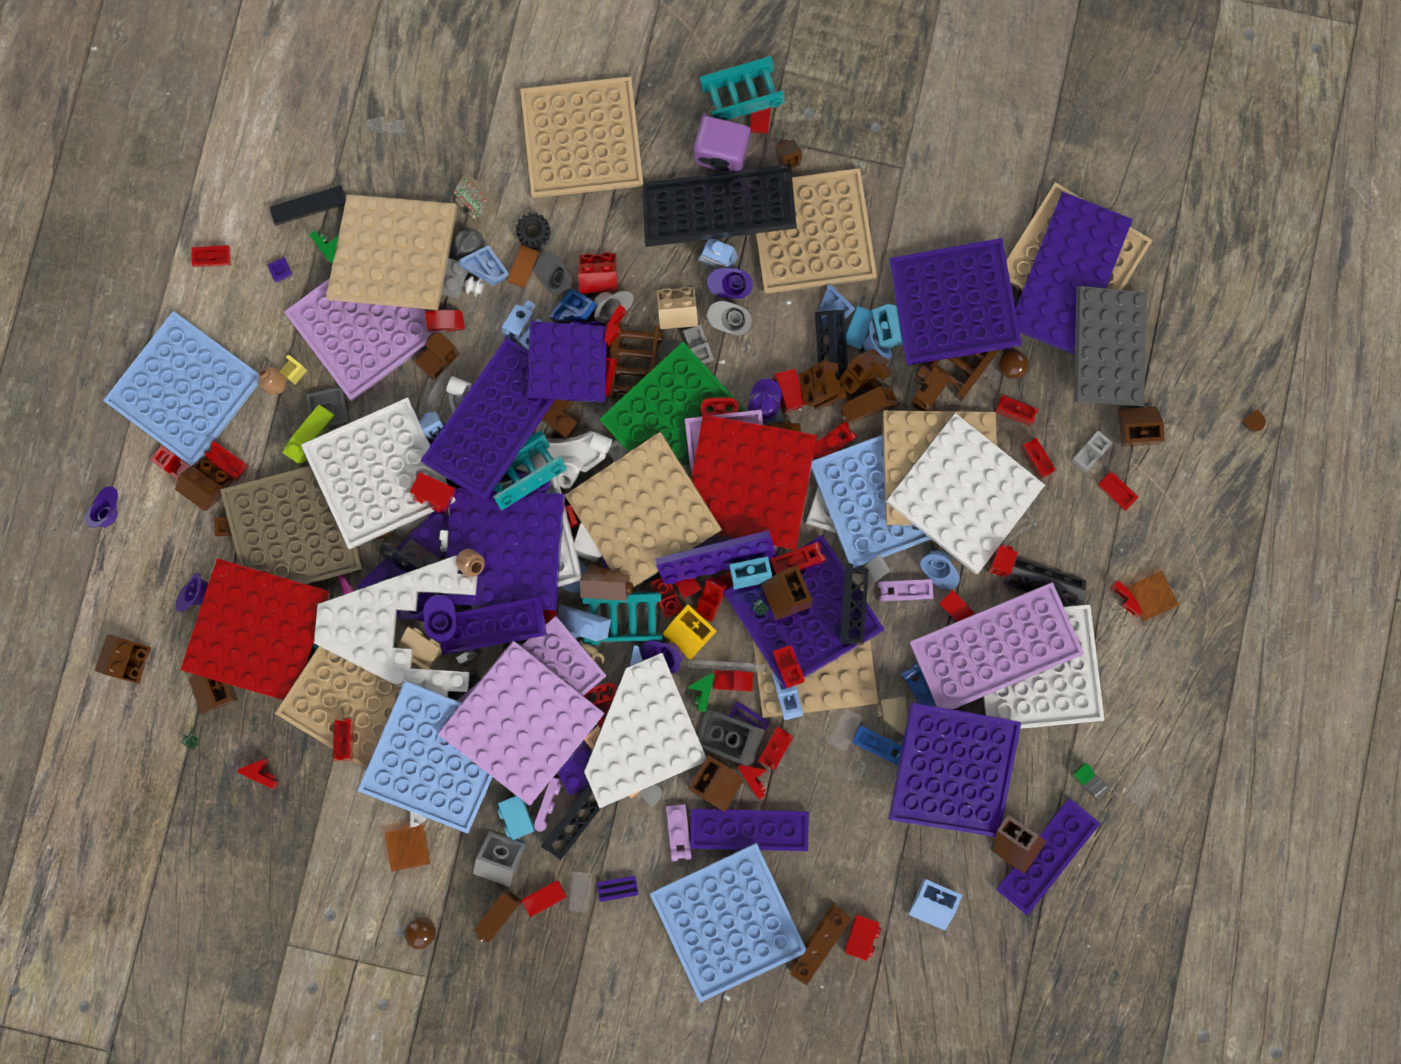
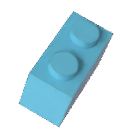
M887 304L872 310L880 346L894 348L902 345L903 338L897 306Z
M768 557L730 564L734 589L762 584L772 578Z
M518 796L498 803L499 808H497L500 818H504L507 826L504 829L508 838L511 837L512 840L536 831L526 803Z

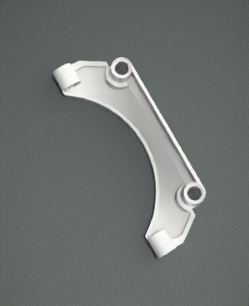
M454 376L451 377L446 390L449 393L452 413L455 412L473 386V384ZM593 431L567 439L546 438L550 445L547 451L553 459L560 455L567 468L566 471L557 476L559 486L570 488L580 471L587 472L604 460L611 446L612 439ZM541 454L530 459L537 469L547 463ZM524 464L516 468L523 472L530 473Z

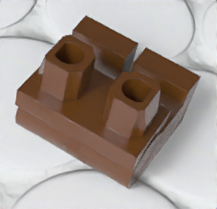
M872 349L864 352L853 359L839 379L840 384L850 394L855 393L859 387L861 389L868 387V389L873 390L882 386L877 377L883 381L890 376L892 372L886 366L889 360L886 357L883 358L877 350Z
M822 361L812 366V368L799 373L802 397L807 406H814V409L819 410L825 406L829 407L837 400L846 398V389L840 386V380H837L835 377V372L838 371L837 363Z
M923 365L914 378L922 386L914 396L911 405L920 411H929L947 384L946 376L938 373L939 369L936 367L930 370Z

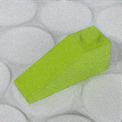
M319 404L292 436L282 453L297 463H305L308 459L301 445L322 436L335 414Z

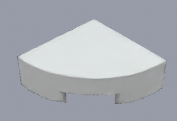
M440 531V549L442 552H446L448 548L449 531Z
M473 649L456 657L459 664L464 665L477 657L478 653Z
M410 811V827L419 826L427 820L426 817Z

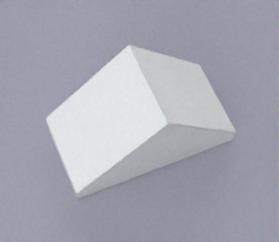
M581 523L573 540L577 556L596 562L600 559L601 554Z

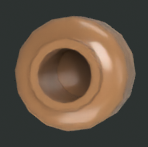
M263 368L259 372L258 385L266 393L274 395L284 391L286 388V377L277 368Z
M465 549L458 554L456 566L466 576L475 577L484 569L485 560L477 551Z

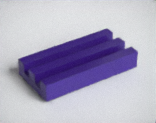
M739 702L735 704L728 716L733 718V715L736 714L753 726L766 730L770 723ZM738 707L765 723L762 727L738 712Z
M635 875L597 882L600 902L639 895ZM630 880L633 882V884L602 889L603 885ZM634 888V892L603 897V893Z

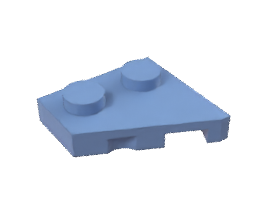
M489 245L460 259L458 262L459 266L492 286L509 277L508 271Z
M829 284L819 312L844 310L846 320L855 311V308ZM827 315L821 316L822 324L826 326L828 323Z

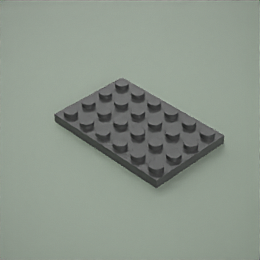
M1085 286L1076 287L1074 402L1135 407L1144 406L1147 293Z

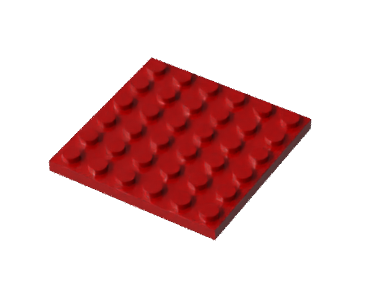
M703 414L691 480L722 528V531L716 535L736 539L769 530L774 546L796 550L817 435Z
M217 558L180 670L284 700L308 664L314 645L318 604L328 601L330 591Z

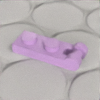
M932 579L878 582V588H880L879 602L933 599ZM888 588H893L894 595H888Z
M553 777L548 784L534 824L537 831L541 832L547 829L548 813L552 814L555 803L552 802L554 795L559 794L562 784H559L560 779Z
M686 804L666 806L672 862L682 858L691 860ZM684 844V850L677 851L676 845Z

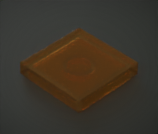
M1163 571L1127 586L1141 607L1142 614L1140 617L1143 622L1179 606Z
M424 825L385 833L391 872L431 864Z

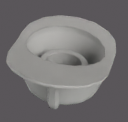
M620 291L615 294L609 292L599 294L593 301L597 304L594 309L595 320L602 323L610 321L619 304L627 311L633 303L632 293Z
M718 301L713 303L708 309V321L718 330L733 335H742L749 331L751 327V315L747 309L740 305L727 301Z

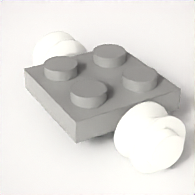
M448 258L441 294L458 299L463 287H465L466 294H469L471 291L474 292L475 297L481 294L484 288L482 279L474 281L473 276L467 279L469 271L459 266V261Z

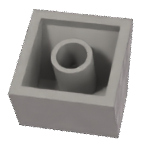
M489 831L476 858L473 874L510 887L526 844Z

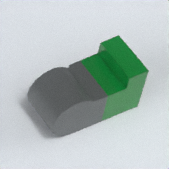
M1082 763L1071 774L1085 791L1097 801L1109 791V788L1096 775L1088 763Z

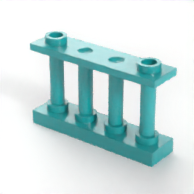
M771 56L700 77L702 92H710L715 111H711L712 118L727 121L770 107H778L785 103L784 91L776 92L770 73L774 72ZM763 76L769 95L758 97L752 78ZM745 81L751 100L741 103L734 84ZM726 86L728 87L733 105L723 108L717 89Z
M542 431L528 439L504 474H508L514 484L505 490L500 483L495 487L497 495L493 497L501 511L567 470L560 455L553 459L547 451L550 445ZM541 454L547 463L537 469L530 459ZM524 464L530 474L520 479L514 469Z
M632 592L626 601L583 598V604H588L590 613L598 615L597 606H599V603H607V606H609V619H611L610 635H608V638L599 641L584 638V642H589V645H600L601 642L662 640V634H656L655 608L657 602H661V592ZM638 602H646V605H648L649 634H637L636 605H638ZM619 603H626L628 606L629 634L618 635L617 606H619Z

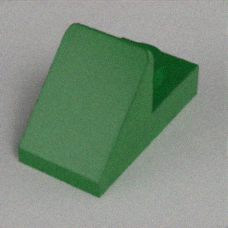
M314 230L309 236L333 265L339 236L328 242L323 234L318 235Z
M709 674L687 687L688 689L702 692V695H697L695 703L700 712L706 713L715 674Z

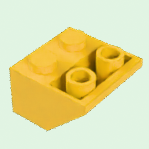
M687 605L662 635L670 642L678 645L681 652L691 661L717 631L692 607Z

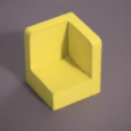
M288 354L286 358L289 361L280 372L296 385L307 370Z

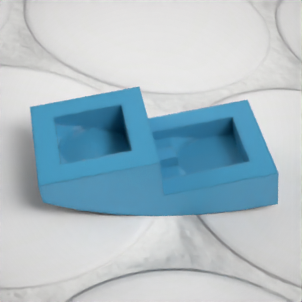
M857 306L846 334V343L858 349L862 348L869 330V322L874 317L871 310Z

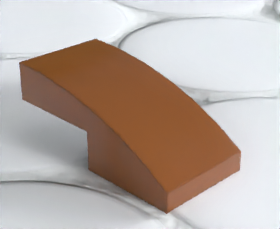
M522 245L507 282L525 289L532 275V269L539 257V251Z

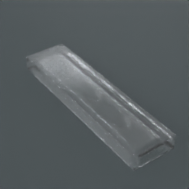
M688 660L689 668L766 673L768 668L766 664Z

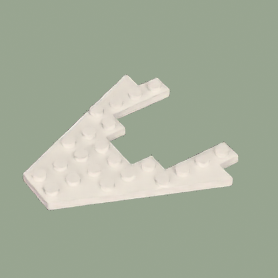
M453 556L320 603L317 608L314 643L401 688L404 681L407 680L447 697L449 691L468 692L469 672L411 669L413 650L394 648L397 610L416 611L418 592L476 595L477 576L468 577L465 574H458L459 569L456 566L457 556Z

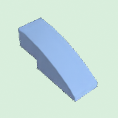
M771 670L784 721L803 716L796 685L784 690Z

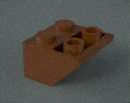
M1158 407L1118 409L1121 447L1160 445L1165 441L1164 424Z
M203 457L179 475L175 490L203 511H206L218 502L222 496L220 490L228 488L234 478Z
M798 565L777 573L761 585L775 620L812 607V598Z
M107 634L94 671L139 684L152 647Z
M193 675L189 678L201 715L238 701L234 686L198 675Z
M708 755L688 790L723 812H726L745 778Z
M1007 815L997 830L993 853L1025 874L1047 841L1010 815Z

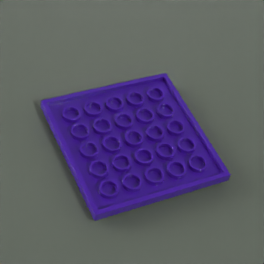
M1002 238L889 258L907 366L1022 346Z
M455 488L456 494L454 498L456 501L450 504L446 559L458 556L462 550L473 549L482 555L485 560V566L482 572L477 575L476 595L445 593L443 595L450 598L453 604L494 606L541 597L543 610L556 611L565 494L530 492L501 511L493 497L497 495L495 490H493L487 501H484L466 489Z
M823 535L802 546L805 547L819 542L821 546L820 551L826 558V561L821 564L800 570L812 598V607L775 620L761 587L762 584L738 589L731 587L724 591L728 602L784 690L787 688L778 669L773 651L792 645L797 662L800 665L804 678L860 646L840 643L845 568ZM813 552L809 553L810 558L815 557ZM770 565L771 573H772V577H773L775 574H774L773 569H772V567H771V565ZM857 590L851 595V598L857 604L863 599V596ZM867 602L864 643L885 630ZM857 609L850 613V617L854 622H857L862 615ZM855 627L849 632V639H860V632Z
M910 702L888 819L996 837L997 830L1003 821L1022 722Z

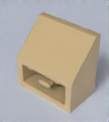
M694 287L657 290L660 329L698 326Z
M407 627L397 648L412 649V658L433 670L443 656L439 647L440 644L431 638L429 641L425 639L424 634L414 627L412 630Z

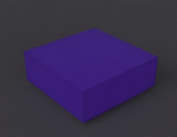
M285 257L267 265L276 283L293 275Z

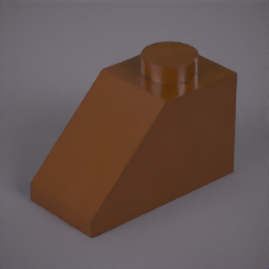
M785 139L776 145L775 152L780 165L791 164V168L801 165L802 152L794 139L789 141Z

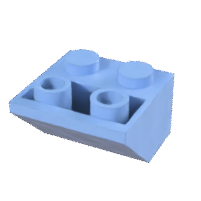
M923 878L908 915L946 930L955 915L962 895Z

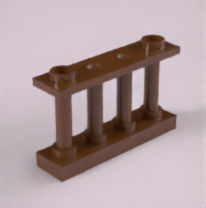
M622 322L618 323L617 327L620 328V334L612 342L610 348V358L617 359L609 397L605 396L606 399L614 400V394H626L633 388L616 383V376L622 374L645 377L655 368L658 343H662L663 332H660L659 326L655 325V332L650 333L625 330V328H622ZM624 337L653 340L652 351L625 349L623 346H620V342ZM629 356L651 359L650 370L621 367V365H618V358Z
M1000 350L973 354L981 362L977 368L971 367L959 357L948 358V360L968 373L969 379L966 383L960 382L939 367L937 364L940 360L928 362L926 367L930 370H933L934 367L939 369L938 373L944 374L947 382L957 388L958 394L956 398L962 401Z
M832 904L806 942V951L803 955L796 957L789 967L790 975L807 986L852 918Z

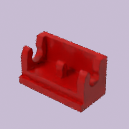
M795 369L776 373L772 377V380L781 388L780 406L783 414L801 409L802 406L806 405L803 401L801 385Z
M1002 394L995 412L1030 427L1034 423L1035 415L1039 409Z
M1037 437L1020 447L1039 480L1057 471Z
M213 441L210 444L212 449L209 452H205L207 460L238 481L249 465Z
M335 719L333 762L353 761L354 721L352 719H345V721Z
M777 727L758 761L776 770L794 736Z

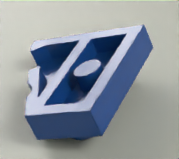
M570 288L549 317L553 321L586 320L597 304Z

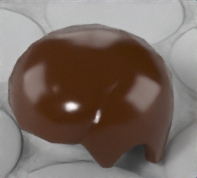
M1012 350L1006 352L1001 357L999 367L1005 377L1021 379L1028 373L1029 362L1022 352Z
M418 917L405 928L404 938L413 949L426 948L436 937V927L428 918Z

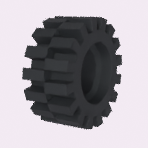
M531 212L528 213V216L524 214L522 219L519 218L518 224H516L517 237L521 244L528 248H542L541 245L544 244L545 246L547 244L546 241L550 239V226L547 219H544V216L541 214L540 216L535 212L534 215ZM538 225L540 227V234L536 237H529L526 234L528 226Z

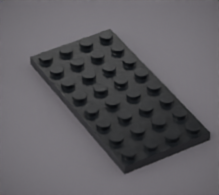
M791 164L651 181L642 184L646 247L797 229Z

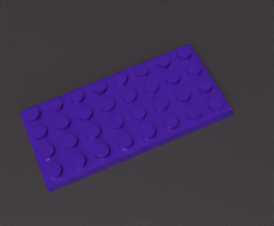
M1062 191L1015 308L1021 334L1075 355L1076 287L1085 286L1106 289L1133 219Z
M508 338L503 341L420 460L425 466L484 501H487L555 401L552 399L527 398L529 351Z

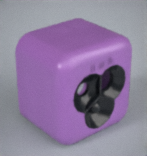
M703 113L693 147L695 163L699 166L724 172L743 170L750 143L751 129L742 124L707 117L706 113Z

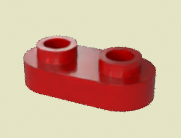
M708 398L700 406L702 416L703 414L712 416L737 413L739 410V404L733 398ZM730 407L732 411H726L725 408ZM706 408H712L713 411L708 412Z

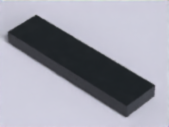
M340 185L270 206V211L274 224L277 226L344 206L346 198L343 187Z

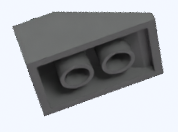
M707 709L697 737L702 749L737 763L753 767L765 730Z

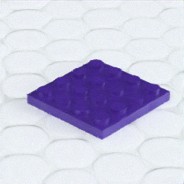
M530 321L527 398L604 403L606 376V342L604 340L607 326Z

